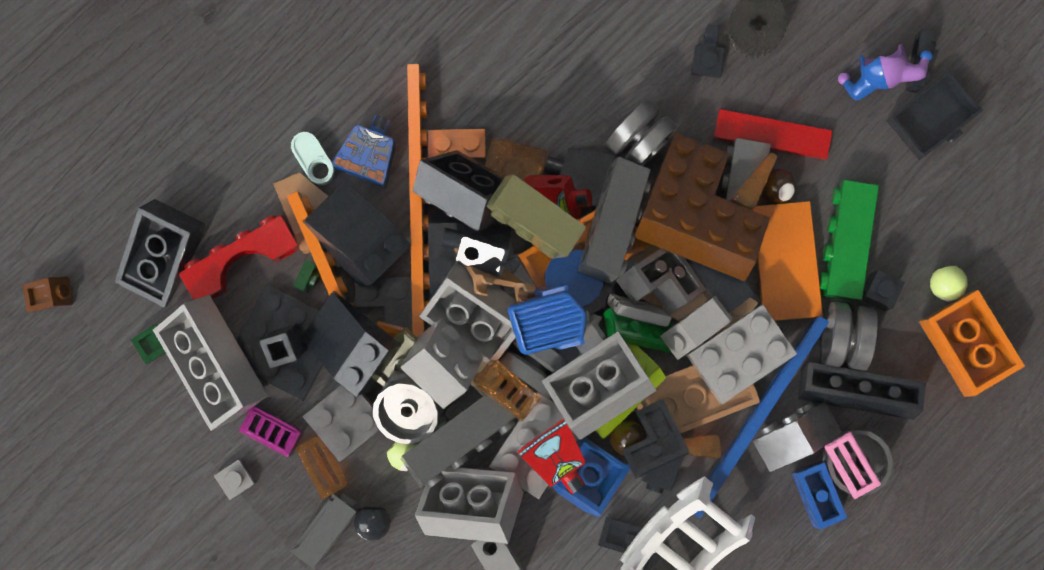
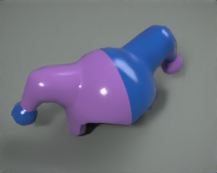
M899 44L898 50L887 57L879 56L877 59H870L859 55L862 74L859 80L853 83L850 81V75L843 72L838 76V82L844 85L852 99L862 100L876 89H890L902 82L919 81L925 78L928 64L933 58V54L929 50L922 51L920 53L921 60L916 65L907 61L903 44Z

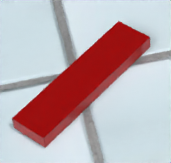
M719 109L713 139L734 142L736 138L768 143L771 144L770 150L826 160L828 158L832 130Z

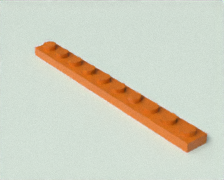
M407 64L410 230L412 245V333L418 338L419 335L426 331V321L419 316L429 302L425 301V290H430L429 272H425V261H429L428 244H424V232H428V215H424L423 204L428 203L423 201L422 197L412 192L419 162L422 159H426L422 156V147H427L428 145L427 129H422V118H427L426 101H421V90H426V73H421L419 64Z

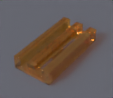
M319 436L295 448L322 500L349 485L332 452ZM319 443L340 482L338 485L332 479L314 444ZM307 448L312 453L330 487L327 491L304 451Z

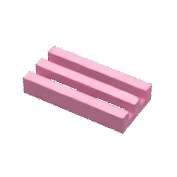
M850 431L842 437L836 438L833 442L824 445L825 450L854 499L881 485ZM849 441L872 481L868 485L843 443ZM838 447L861 486L859 490H856L834 452V448Z

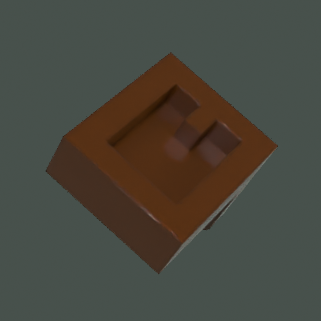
M48 277L22 284L27 313H36L54 307L73 305L72 290L68 277Z

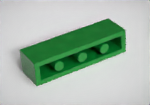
M843 180L838 184V187H834L831 197V204H835L834 215L829 216L827 223V232L831 233L830 242L825 244L823 251V260L827 261L825 272H821L819 278V286L822 289L821 297L851 302L862 300L879 185Z

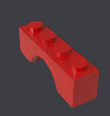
M275 215L267 217L260 222L261 227L252 232L250 229L245 230L235 236V242L228 246L221 244L210 250V256L200 260L197 258L184 265L185 270L178 274L192 299L195 300L210 295L213 300L227 292L226 278L228 271L235 261L245 255L262 254L278 263L299 251V245L286 220L281 215L277 218Z

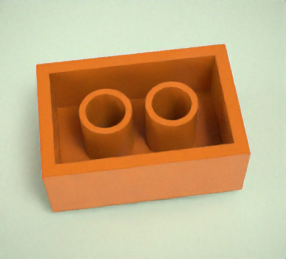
M979 290L966 293L959 299L919 321L964 397L976 396L1025 367Z

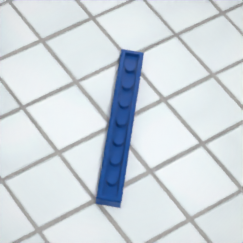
M820 316L812 319L793 348L797 355L782 365L761 397L760 402L757 403L709 476L708 480L713 483L710 493L711 502L828 325L829 321ZM697 511L694 515L701 518L705 511Z

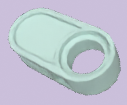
M301 132L294 136L291 142V149L308 178L316 185L324 186L329 184L335 176V169L319 141L309 132ZM317 164L328 166L329 172L325 178L317 179L314 177L313 169Z

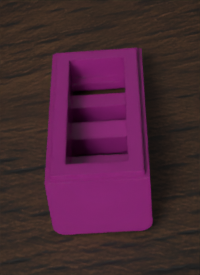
M256 406L249 410L239 429V432L288 458L292 456L304 433L303 430ZM257 414L261 416V419L256 429L252 431L249 428ZM266 420H268L271 424L263 437L260 435V432ZM276 425H278L281 429L273 442L269 439ZM287 430L291 434L283 447L279 444Z

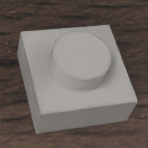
M238 459L214 475L229 500L234 499L256 484L241 459Z

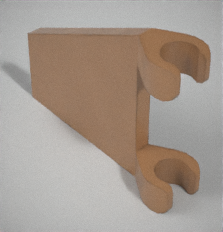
M299 172L273 185L299 248L304 254L310 253V249L287 196L295 192H299L302 197L307 196L314 210L328 195Z
M470 265L469 267L465 266L473 279L474 291L478 295L488 296L487 284H498L513 287L517 302L528 299V293H534L536 290L534 285L525 284L506 268L503 270L502 277H498Z

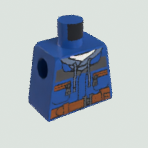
M375 115L369 129L356 125L333 160L332 165L335 169L386 189L396 148L395 140L385 136L391 121L382 116Z

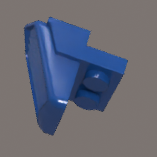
M558 284L552 287H538L534 292L535 297L512 304L507 309L518 348L523 354H532L551 348L561 350L585 344L584 334L587 313L577 299L569 292L568 285Z

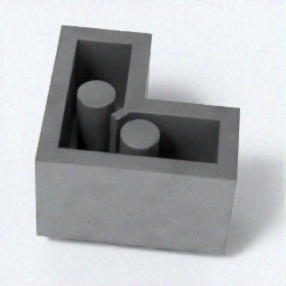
M662 248L630 268L622 277L616 280L632 304L653 291L669 315L707 290L684 257Z
M825 401L815 406L812 402H809L798 408L797 412L783 418V424L778 426L776 422H773L760 429L762 435L753 440V443L770 472L815 453L842 433Z

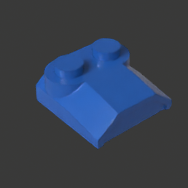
M585 436L577 441V445L586 463L576 469L586 485L573 494H570L562 481H559L552 487L559 495L584 512L599 517L627 475L630 467L588 440Z

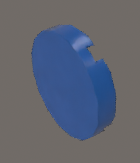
M571 250L567 257L555 258L548 263L544 273L545 286L568 285L569 292L584 307L591 304L599 296L603 287V281L577 272L583 251Z

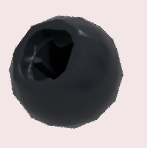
M362 507L355 514V530L366 540H379L390 529V515L385 508Z

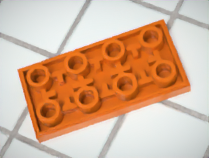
M810 201L752 207L751 210L770 217L757 258L761 305H764L774 321L822 317Z

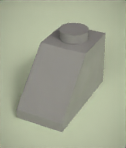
M714 296L675 323L660 337L678 360L730 323L733 318L718 298Z

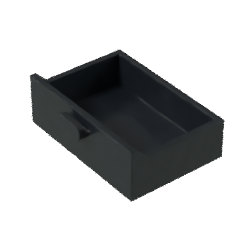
M948 71L886 121L916 158L920 160L945 140L951 144L963 134L960 128L981 113L983 109L975 104Z

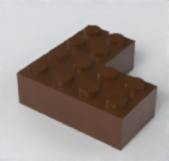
M675 132L639 222L635 238L746 281L757 261L770 217L715 196L729 153L704 144V147L698 146L699 141Z

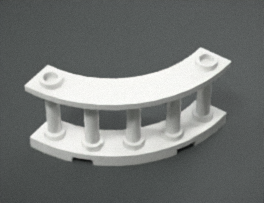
M704 476L678 493L677 498L679 500L669 509L663 506L648 521L620 558V561L624 563L620 570H643L644 565L655 552L678 570H711L730 552L750 541L753 535L752 529L755 517L749 515L736 522L710 501L713 483ZM703 510L726 528V530L712 540L687 520V518L697 511ZM675 528H680L704 547L690 564L663 543L665 538Z

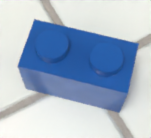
M815 462L791 472L814 528L823 529L848 519L824 462Z

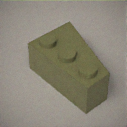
M514 174L505 176L486 205L492 211V217L503 224L510 225L516 230V234L531 242L552 259L567 257L586 229V226Z

